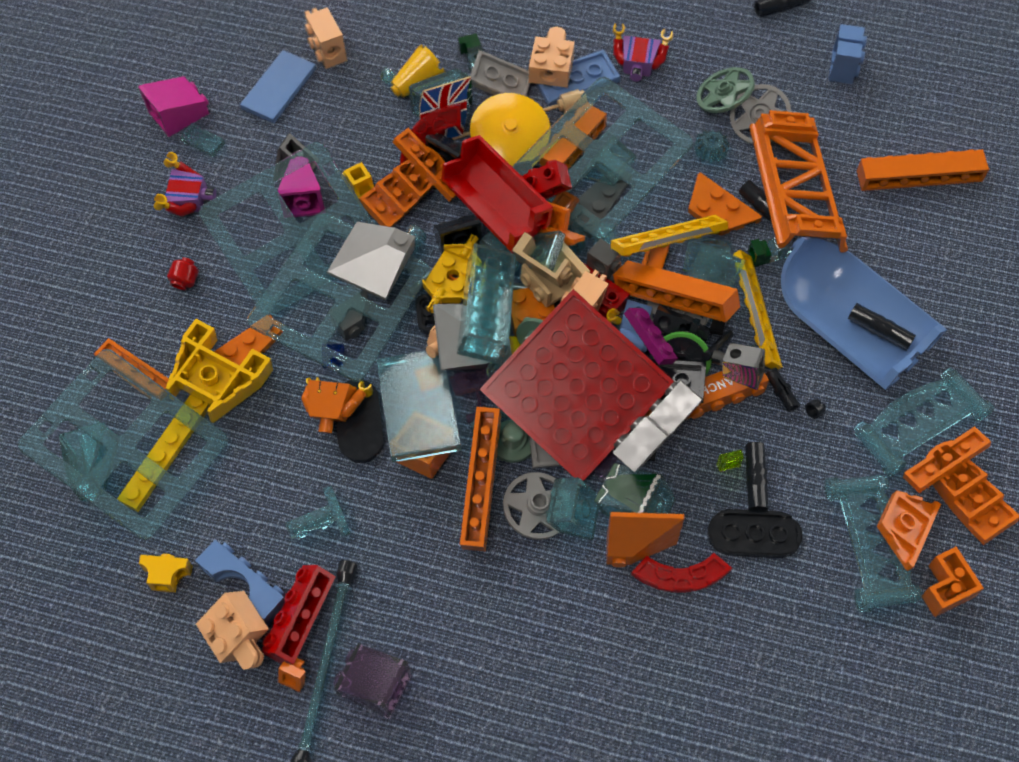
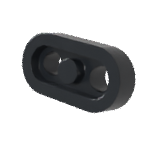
M421 294L415 301L418 327L425 335H429L430 330L435 325L434 313L428 312L423 308L428 306L432 300L429 294ZM427 324L433 325L431 327H426Z

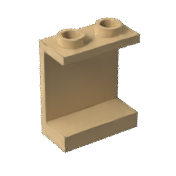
M524 232L512 250L517 260L523 264L526 263L530 269L561 288L563 284L567 285L573 276V273H571L573 269L569 260L565 258L556 273L530 257L537 246L532 236Z
M565 242L557 245L556 256L542 263V265L556 273L564 259L569 260L573 269L571 272L573 276L567 285L563 284L561 288L530 269L526 263L522 264L521 282L524 286L530 288L536 300L541 301L545 307L561 300L566 291L570 292L577 276L581 278L585 271L590 273V270Z

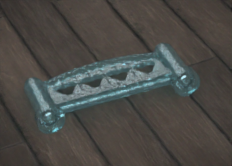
M950 367L942 373L941 377L943 380L935 381L907 392L888 405L871 424H866L862 421L853 430L855 435L883 466V472L890 478L906 466L907 462L902 458L903 456L970 414L977 422L982 421L995 409L993 404L989 400L985 401L957 370H953ZM941 391H947L950 394L952 407L935 401L934 396L940 395ZM924 402H930L933 406L934 417L918 412L916 407L923 406ZM908 412L913 413L917 428L901 423L898 418L905 417ZM890 423L896 424L899 439L883 434L881 429L887 428Z
M874 475L840 480L837 477L826 478L824 483L826 497L829 501L840 500L864 588H856L854 592L857 610L860 613L870 612L872 608L916 603L918 600H921L922 592L920 587L911 583V569L907 571L891 547L888 550L892 554L891 559L871 552L880 542H887L884 537L865 530L874 520H880L889 501L885 494V490L889 489L887 476ZM869 498H873L877 501L876 508L879 509L880 513L879 515H874L859 507ZM887 564H893L896 567L895 574L898 575L899 580L895 582L878 575V573Z

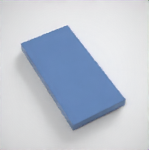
M603 49L573 60L568 88L543 84L536 85L547 105L552 106L557 104L561 94L577 89L579 91L584 90L585 94L618 83L621 77Z
M282 50L240 103L241 109L275 123L316 70V64Z

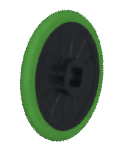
M684 331L673 332L664 336L666 342L672 346L677 358L685 357V361L706 362V375L708 374L711 359L709 361L703 360L702 354L708 349V346L700 337Z

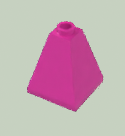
M296 157L290 160L278 188V197L284 218L326 214L321 189L308 159Z

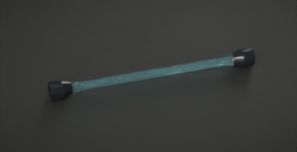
M341 560L338 564L337 594L330 618L331 621L329 622V630H327L326 642H324V651H322L323 654L321 655L301 742L298 744L297 751L290 762H311L310 739H312L314 723L316 722L319 710V701H321L320 698L322 697L325 685L324 682L328 672V664H330L329 661L333 651L345 595L349 585L355 578L358 567L352 561Z

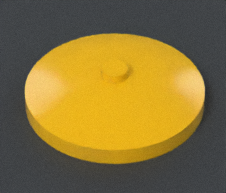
M503 93L486 99L475 110L470 123V138L480 135L512 167L522 162L535 163L538 161L541 150L548 147L551 128L547 114L537 102L521 94Z

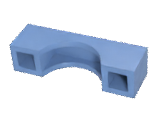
M214 540L195 562L215 582L226 578H238L247 582L250 588L249 599L268 626L274 620L277 613L281 611L285 603L284 596L286 594L276 585L271 587L267 583V577L260 571L253 572L250 569L251 564L242 556L239 559L234 556V550L224 542L221 545L218 541Z

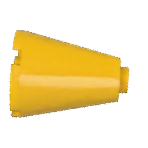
M421 44L391 81V90L397 97L401 96L404 98L443 79L446 76L444 68L439 69V60L426 46L423 48V44Z

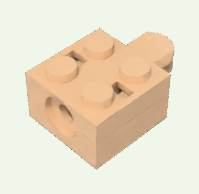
M315 7L312 9V13L309 10L305 11L307 20L305 29L310 36L307 39L311 49L315 48L316 50L315 55L318 62H322L326 69L346 62L347 57L343 34L329 9L324 8L317 11Z
M550 28L547 38L535 37L529 64V83L568 88L574 59L575 42L566 40V32L563 28Z
M595 269L592 274L585 271L581 278L577 276L571 288L599 311L608 283L605 282L607 276L602 274L598 278L599 271ZM566 291L565 294L563 295L561 301H562L570 292Z
M244 591L224 593L196 625L220 663L237 660L243 670L257 668L262 664L264 655L256 642L269 628Z

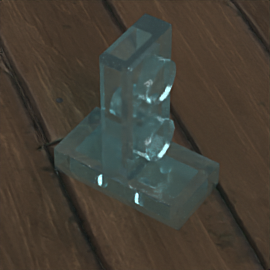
M332 486L323 489L328 502L327 506L285 523L291 539L303 538L310 531L327 528L332 522H336L341 537L350 534Z

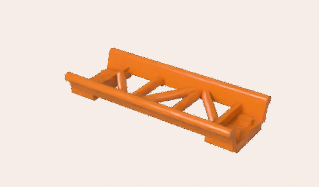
M770 110L768 114L761 113L760 118L756 123L750 124L749 128L778 248H784L794 236L836 238L839 251L842 253L848 250L846 243L847 234L842 217H839L817 139L818 131L814 118H810L809 113ZM770 140L807 162L778 160L773 155ZM790 141L810 143L813 155ZM777 168L810 171L781 184ZM819 175L823 192L789 189ZM791 198L826 201L830 216L818 215ZM786 206L799 214H788Z

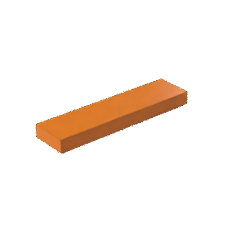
M108 338L94 353L96 358L160 402L168 395L166 386L169 378Z

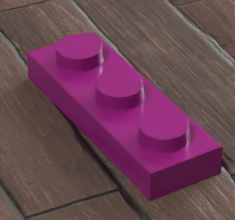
M628 308L624 315L658 365L673 364L678 358L673 352L672 346L661 335V330L650 319L649 313L643 308Z

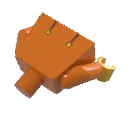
M316 377V380L307 378V386L301 400L309 416L320 420L318 432L332 434L334 421L346 422L347 418L353 414L364 398L370 397L373 394L372 384L365 388V384L362 381L359 382V389L356 390V387L346 383L320 381L319 377Z

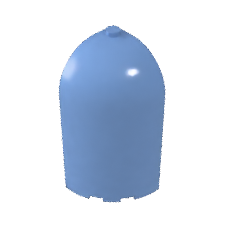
M808 236L800 237L793 243V250L787 257L781 273V289L787 305L796 316L885 390L900 379L899 374L904 371L906 373L910 371L919 361L916 357L919 354L922 355L926 350L929 351L947 331L945 327L848 250L844 253L840 252L838 244L822 237ZM856 303L877 314L883 315L886 319L892 320L897 325L916 334L909 349L905 351L849 320L848 316Z

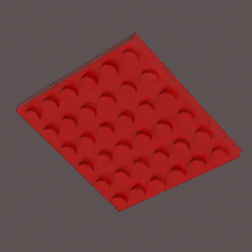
M573 289L479 390L581 484L615 448L614 443L631 430L630 426L638 417L644 416L650 410L649 408L666 393L665 391L674 381Z

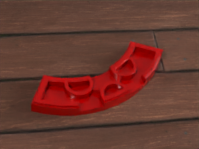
M447 105L429 112L412 127L411 131L425 144L426 135L438 134L447 128L461 126V105ZM402 152L400 156V164L408 160V158Z
M715 553L706 560L688 568H674L663 565L646 556L631 572V575L655 589L684 593L701 590L717 583L732 570V567Z

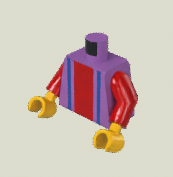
M616 23L614 24L613 33L616 35V39H614L613 55L618 64L623 66V72L630 74L632 81L638 82L642 79V76H650L653 70H656L665 62L669 49L668 42L673 39L672 31L668 38L664 37L665 29L661 31L663 41L660 44L661 40L624 36L621 39L625 25L622 23V31L618 32L615 29Z
M168 152L166 156L169 159L165 158L164 165L168 168L174 166L175 169L171 170L166 194H157L155 196L154 208L156 210L165 208L168 213H173L180 217L193 212H200L203 209L204 200L215 201L216 189L207 188L203 176L183 162H177L178 157L174 152Z

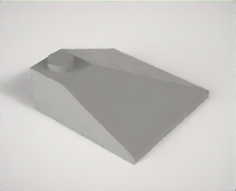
M356 222L328 269L327 274L386 300L414 251L415 236L394 227Z
M496 303L433 305L441 371L500 368L512 355L510 339Z

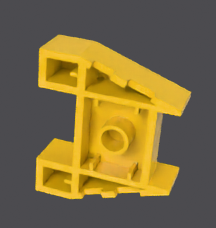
M195 319L182 337L181 347L176 355L173 372L170 374L166 390L172 401L182 389L211 405L207 412L210 422L214 423L259 390L273 372L271 358L254 349H251L240 365L213 352L211 349L218 341L215 328Z

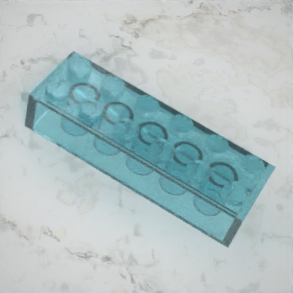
M474 243L467 262L457 354L502 364L509 346L516 261L514 253Z

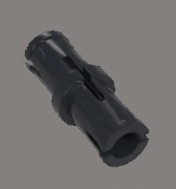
M777 368L769 370L766 376L774 388L775 396L781 399L787 412L796 410L800 403L790 390V384L784 381Z

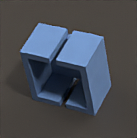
M840 24L832 51L829 81L852 84L854 77L859 76L861 67L859 63L863 64L865 56L862 48H865L867 36H864V27Z

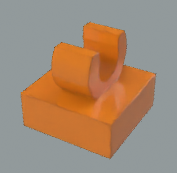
M297 658L294 665L283 661L278 668V682L300 692L305 685V671L302 667L305 661Z

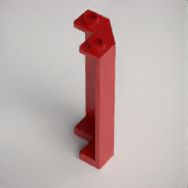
M480 135L463 140L460 158L443 164L441 180L512 254L513 248L524 232L533 238L541 228L545 230L550 225L553 206Z

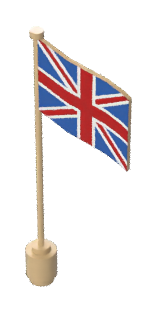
M471 76L423 90L419 105L420 119L437 108L452 104L461 105V126L447 128L438 134L453 140L470 135V131L465 133L463 131L467 117V91ZM577 89L559 95L556 105L543 108V110L547 112L558 108L559 111L568 114L582 109L588 101L584 90L579 91Z

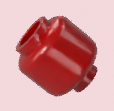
M183 257L182 260H174L167 274L170 285L184 291L187 288L193 287L199 273L198 268L194 265L195 262L186 257Z

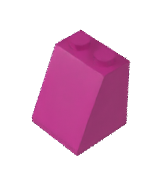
M184 76L143 84L138 87L148 113L168 137L209 114L207 105H209L208 100L203 94L200 95L195 84L189 82Z

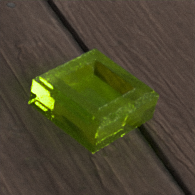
M742 450L720 454L716 463L718 470L724 471L740 467L744 458Z

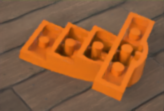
M409 128L396 136L392 141L408 160L395 167L389 175L378 181L371 190L357 201L381 226H394L423 199L433 186L449 202L456 197L453 191L441 180L442 167L445 163L443 158L435 150L428 146L426 147Z
M974 426L955 440L936 445L930 450L924 460L904 472L903 478L918 493L933 485L952 512L984 545L1018 522L1019 514L1003 500L1004 494L987 480L988 474L971 461L972 458L991 445V441Z

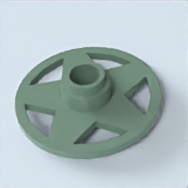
M731 67L720 70L708 77L699 87L696 96L698 105L702 110L709 113H722L732 110L749 98L754 90L755 80L752 73L745 68ZM740 73L746 75L749 80H739ZM726 75L722 80H716L717 78ZM706 89L710 93L702 100L703 92ZM745 92L744 95L736 101V97L738 96V94ZM719 102L723 105V107H711Z

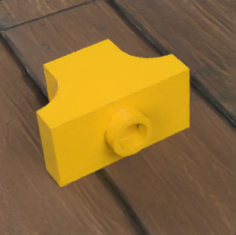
M362 162L341 173L342 180L356 201L374 187L372 176Z
M161 554V556L141 555L139 565L145 572H148L146 583L152 591L176 593L177 584L180 579L191 575L193 568L188 559L175 558L171 554Z

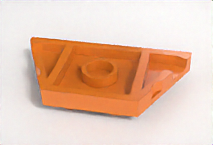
M701 172L698 173L688 209L689 214L696 219L717 215L728 221V230L720 231L718 233L720 236L732 230L742 229L746 224L761 222L762 216Z
M897 490L891 494L876 527L904 568L909 571L915 566L941 503L937 501L932 503L925 502L923 497L911 496Z

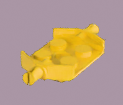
M471 234L466 244H444V252L426 281L422 280L423 288L432 299L426 307L428 312L434 313V304H459L462 302L483 267L482 259L473 250V247L479 240L476 235ZM456 274L459 278L451 281L448 279V276Z

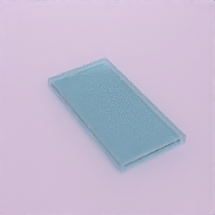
M426 351L376 359L392 463L461 451L446 370H440L439 355L431 358Z

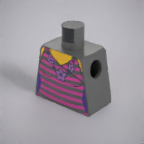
M730 343L726 353L714 350L711 363L722 366L724 378L758 390L765 373V349Z

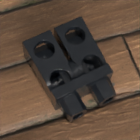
M659 304L653 323L661 330L663 337L673 332L684 331L695 334L703 341H707L711 329L700 324V319L680 314ZM678 357L680 360L685 361V357Z

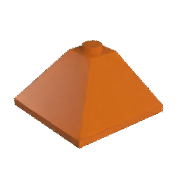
M610 512L606 538V564H612L613 567L617 568L625 567L644 559L646 556L649 557L676 545L683 525L684 514Z

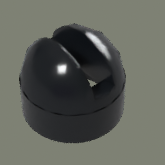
M814 399L805 405V409L811 418L817 419L824 414L826 406L821 403V400Z

